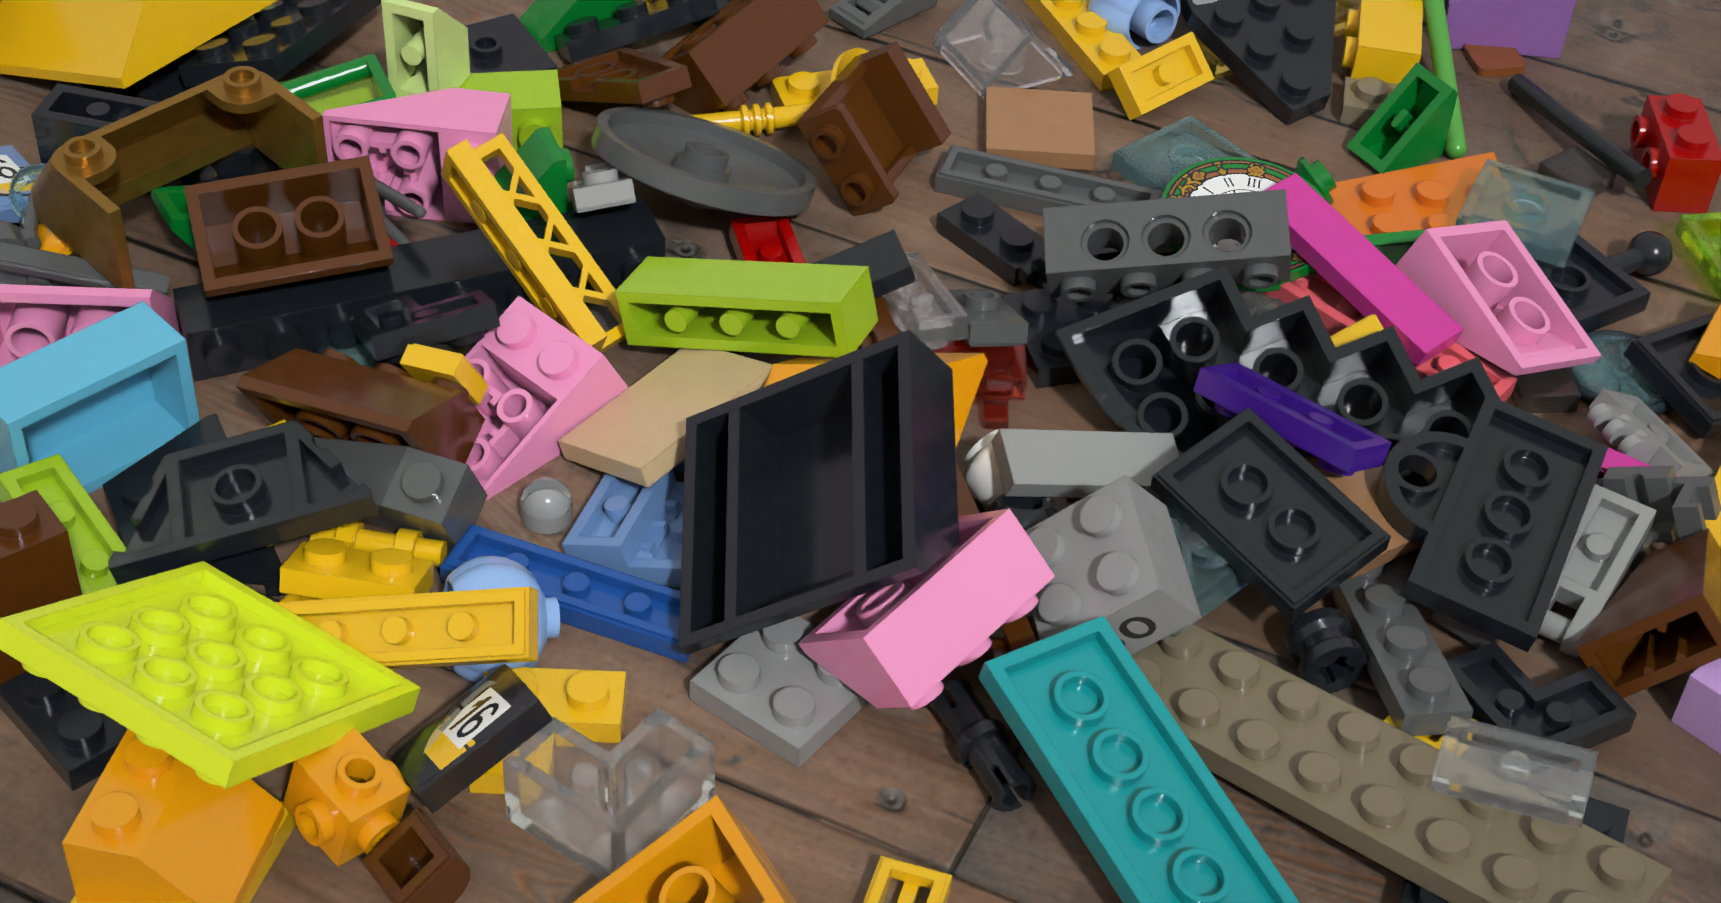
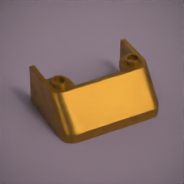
M250 66L233 67L214 79L84 136H77L66 141L64 145L60 146L53 153L31 187V198L35 215L39 221L117 288L135 289L119 205L250 145L256 147L283 169L326 163L328 160L323 117L268 74Z

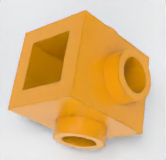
M354 728L334 745L294 761L283 806L295 818L298 830L304 839L313 846H319L333 863L339 867L364 852L368 855L401 823L411 789L406 784L397 766L393 762L383 759L357 729Z

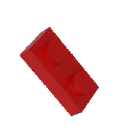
M750 216L730 219L729 237L737 260L806 263L788 216Z

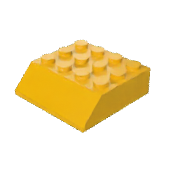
M1 0L0 74L126 89L278 0Z

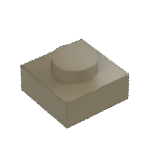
M1345 77L1341 96L1340 123L1363 126L1398 84L1386 83L1374 77L1362 79Z

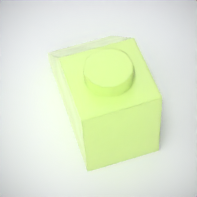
M381 0L388 80L396 97L459 88L471 75L468 28L437 7L409 0Z

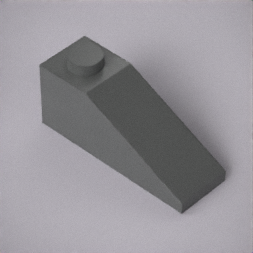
M314 437L318 447L327 448L341 461L345 473L359 486L364 483L371 490L379 515L359 520L360 522L397 533L400 528L421 530L423 538L446 541L447 549L452 550L471 524L475 525L488 496L468 464L409 446Z

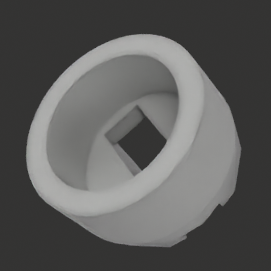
M547 476L535 479L526 485L520 499L522 524L528 530L538 534H554L568 527L573 518L572 497L567 486L558 479Z

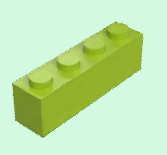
M647 256L615 291L628 345L838 358L856 351L878 322L869 266Z

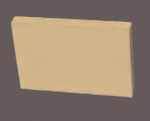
M681 348L559 439L558 443L565 459L645 487H650L685 460L686 418L763 388L773 364L727 351Z

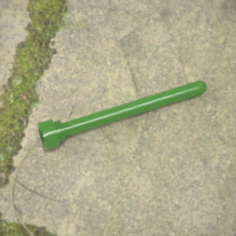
M1423 0L1433 73L1458 93L1444 4L1445 0ZM1459 94L1444 146L1447 156L1452 159L1463 157L1467 151Z

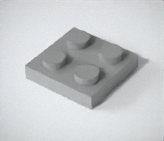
M800 616L740 636L690 680L691 701L797 768L801 767L868 703L867 700L804 653L798 643L816 626Z

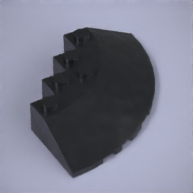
M1227 265L1055 331V337L1077 377L1106 416L1122 432L1173 433L1179 456L1231 420V418L1221 415L1214 409L1215 402L1193 391L1201 367L1238 362L1391 441L1389 452L1404 438L1422 432H1447L1467 438L1486 395L1501 400L1478 357L1420 379L1393 326L1336 348L1309 295L1252 317ZM1294 448L1305 459L1313 456L1301 448ZM1410 470L1399 471L1401 477L1409 484L1418 487L1429 486L1425 478L1420 474ZM1420 548L1407 554H1418Z

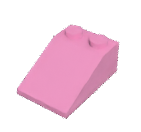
M1506 220L1425 229L1395 265L1464 329L1456 341L1457 343L1514 376L1595 363L1602 356Z

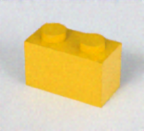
M1360 0L1358 10L1348 9L1343 36L1345 44L1341 67L1350 68L1349 77L1358 79L1374 77L1392 84H1399L1413 66L1420 62L1423 0Z

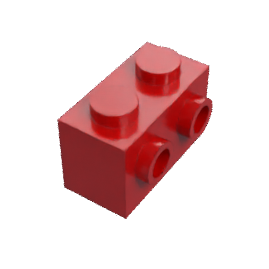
M1681 93L1669 96L1647 95L1641 116L1636 115L1632 120L1630 143L1634 158L1652 171V179L1644 187L1652 211L1706 214L1721 174V149L1701 98Z

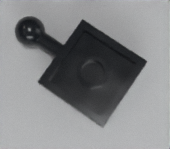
M1572 229L1526 246L1530 255L1586 333L1645 311L1651 292L1628 274L1635 271L1644 276L1658 275L1669 267L1673 258V248L1666 236L1655 231H1645L1637 234L1629 242L1626 251L1608 258Z

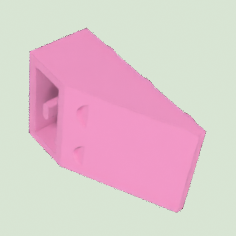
M449 88L324 110L322 114L328 162L369 155L373 175L376 179L425 208L426 215L420 219L476 224L441 175L446 150L465 139L475 149L501 133L505 135L513 147L510 93ZM498 155L484 162L493 176L504 165ZM385 200V215L417 218Z
M520 296L499 317L501 326L489 329L485 333V337L478 341L465 356L488 385L481 404H474L485 418V421L466 461V464L469 465L487 493L486 501L563 454L558 440L629 388L602 353Z

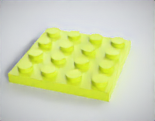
M205 561L0 618V650L21 662L22 667L27 672L38 677L47 678L76 696L79 703L85 708L107 715L134 732L137 739L143 744L156 749H162L194 769L195 774L201 780L225 789L330 747L354 728L361 734L412 713L421 689L415 683Z

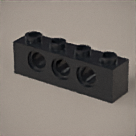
M57 83L31 114L42 169L53 153L69 139L84 136L159 102ZM250 145L161 187L194 185L278 171L279 168L278 164L253 145Z

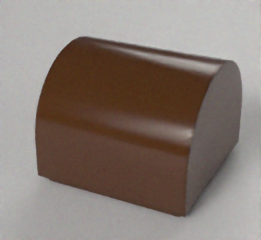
M417 807L361 861L393 903H454L462 895L470 880L469 866L431 818Z

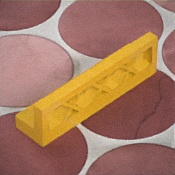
M501 133L475 149L465 139L446 150L441 171L442 177L536 308L600 353L626 339L615 288L505 135ZM497 155L512 174L509 191L501 188L484 162ZM517 184L520 185L526 195L516 193ZM515 206L536 210L540 213L546 222L543 239L537 238ZM552 231L561 243L550 241ZM549 254L573 259L581 270L578 288L570 284ZM587 280L595 291L585 289ZM584 302L606 306L619 325L605 333Z

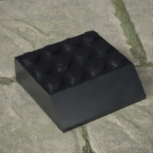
M910 330L686 418L679 650L685 654H690L923 574L959 543L953 370Z

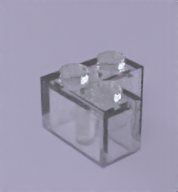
M659 708L655 709L610 752L552 716L554 720L503 760L507 819L600 880L605 879L715 796V742Z

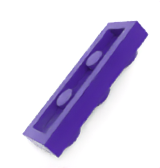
M1238 362L1201 367L1193 389L1194 392L1215 402L1214 409L1225 417L1233 419L1247 408H1250L1293 448H1301L1316 456L1318 466L1337 475L1352 476L1357 471L1383 466L1392 443Z

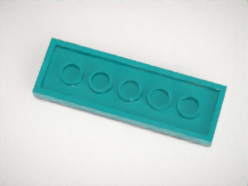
M1104 615L984 662L978 677L1123 903H1300Z

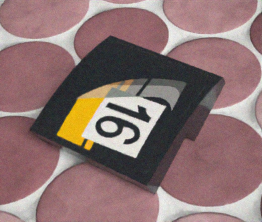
M504 663L388 753L414 792L433 814L554 719L527 685Z

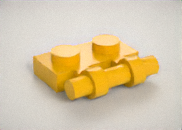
M360 521L311 533L310 541H303L280 567L279 593L318 599L428 593L433 587L434 566L439 567L447 556V542L423 538L421 530L400 528L396 534L365 529L364 523Z

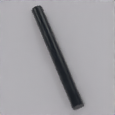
M1516 74L1509 80L1508 90L1634 187L1641 189L1650 183L1652 179L1651 170L1526 76Z

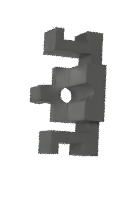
M1673 466L1609 467L1604 477L1597 478L1595 482L1599 486L1657 510L1652 527L1630 564L1632 572L1651 553L1650 545L1652 543H1674L1677 535L1680 541L1707 529L1705 520H1716L1721 512L1714 476L1675 477Z

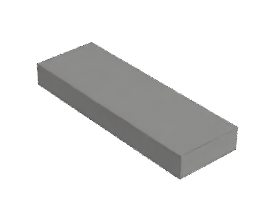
M1000 428L991 440L1005 496L1085 498L1126 475L1154 497L1161 499L1150 489L1152 475L1179 457L1173 433Z

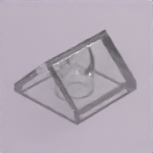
M965 0L933 36V46L982 99H985L986 86L1028 88L1073 76L1074 67L1020 12L1005 0Z

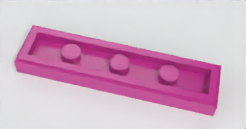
M1297 173L1264 190L1286 189L1290 246L1364 317L1376 314L1384 329L1393 326L1410 360L1417 367L1456 343L1464 329Z

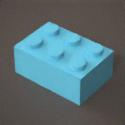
M144 301L0 367V473L60 454L89 494L101 488L102 484L200 421L186 339Z

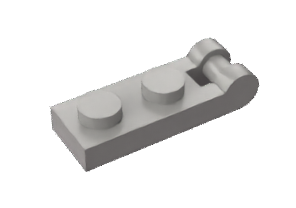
M1597 484L1594 485L1538 634L1561 644L1559 651L1580 659L1575 649L1576 642L1612 599L1652 527L1657 510ZM1555 601L1577 610L1573 620L1550 611Z

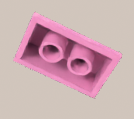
M0 284V367L142 301L180 334L174 299L152 289Z
M1010 508L958 516L959 543L923 574L848 599L798 643L804 653L876 708H908L909 710H916L930 703L944 689V684L941 680L956 666H964L982 656L992 645L989 636L1002 624L1018 620L1030 612L1039 601L1036 593L1055 577Z

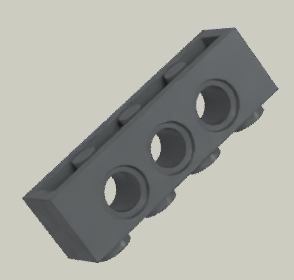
M1286 189L1043 208L1045 268L1050 298L1061 297L1070 302H1084L1093 299L1099 294L1122 293L1127 297L1141 298L1157 290L1165 289L1224 265H1227L1235 284H1243L1245 287L1252 289L1269 288L1276 285L1279 281H1290L1291 246ZM1224 239H1232L1238 241L1241 246L1233 251H1221L1215 248L1214 244ZM1162 244H1174L1181 248L1177 253L1170 256H1161L1153 252L1156 247ZM1104 248H1113L1121 252L1114 259L1107 261L1098 260L1093 257L1097 251Z

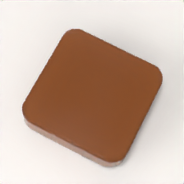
M1464 45L1463 53L1478 76H1514L1516 74H1524L1526 62L1516 48Z

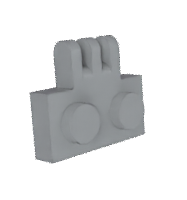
M1603 388L1588 407L1590 411L1586 416V420L1594 429L1602 431V437L1610 445L1618 447V452L1651 466H1673L1674 474L1677 477L1716 476L1717 473L1639 397Z

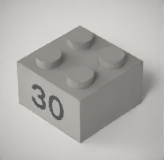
M1126 475L1025 531L1055 575L1051 581L1036 593L1039 601L1032 609L1040 640L1104 615L1130 655H1133L1202 618L1167 506Z

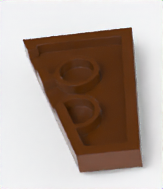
M624 46L557 68L561 101L643 104L644 108H654L673 102L675 100L674 93L692 87L687 65Z

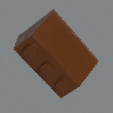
M731 0L719 10V14L711 16L660 57L687 65L692 87L674 93L675 100L672 103L692 115L713 113L717 110L719 112L735 111L740 105L748 101L749 97L745 91L754 83L757 87H761L784 70L780 64L784 58L789 55L791 59H794L813 47L818 42L813 34L827 24L829 19L816 0Z
M369 155L183 186L206 298L394 264Z
M295 348L241 375L236 386L272 424L284 419L286 422L297 420L313 437L409 446L465 464L485 421V418L468 398L469 392L467 389L454 381L441 377L433 378L432 383L414 379L403 369L387 363H379L375 369L360 365L350 356L333 349H324L322 354H317Z

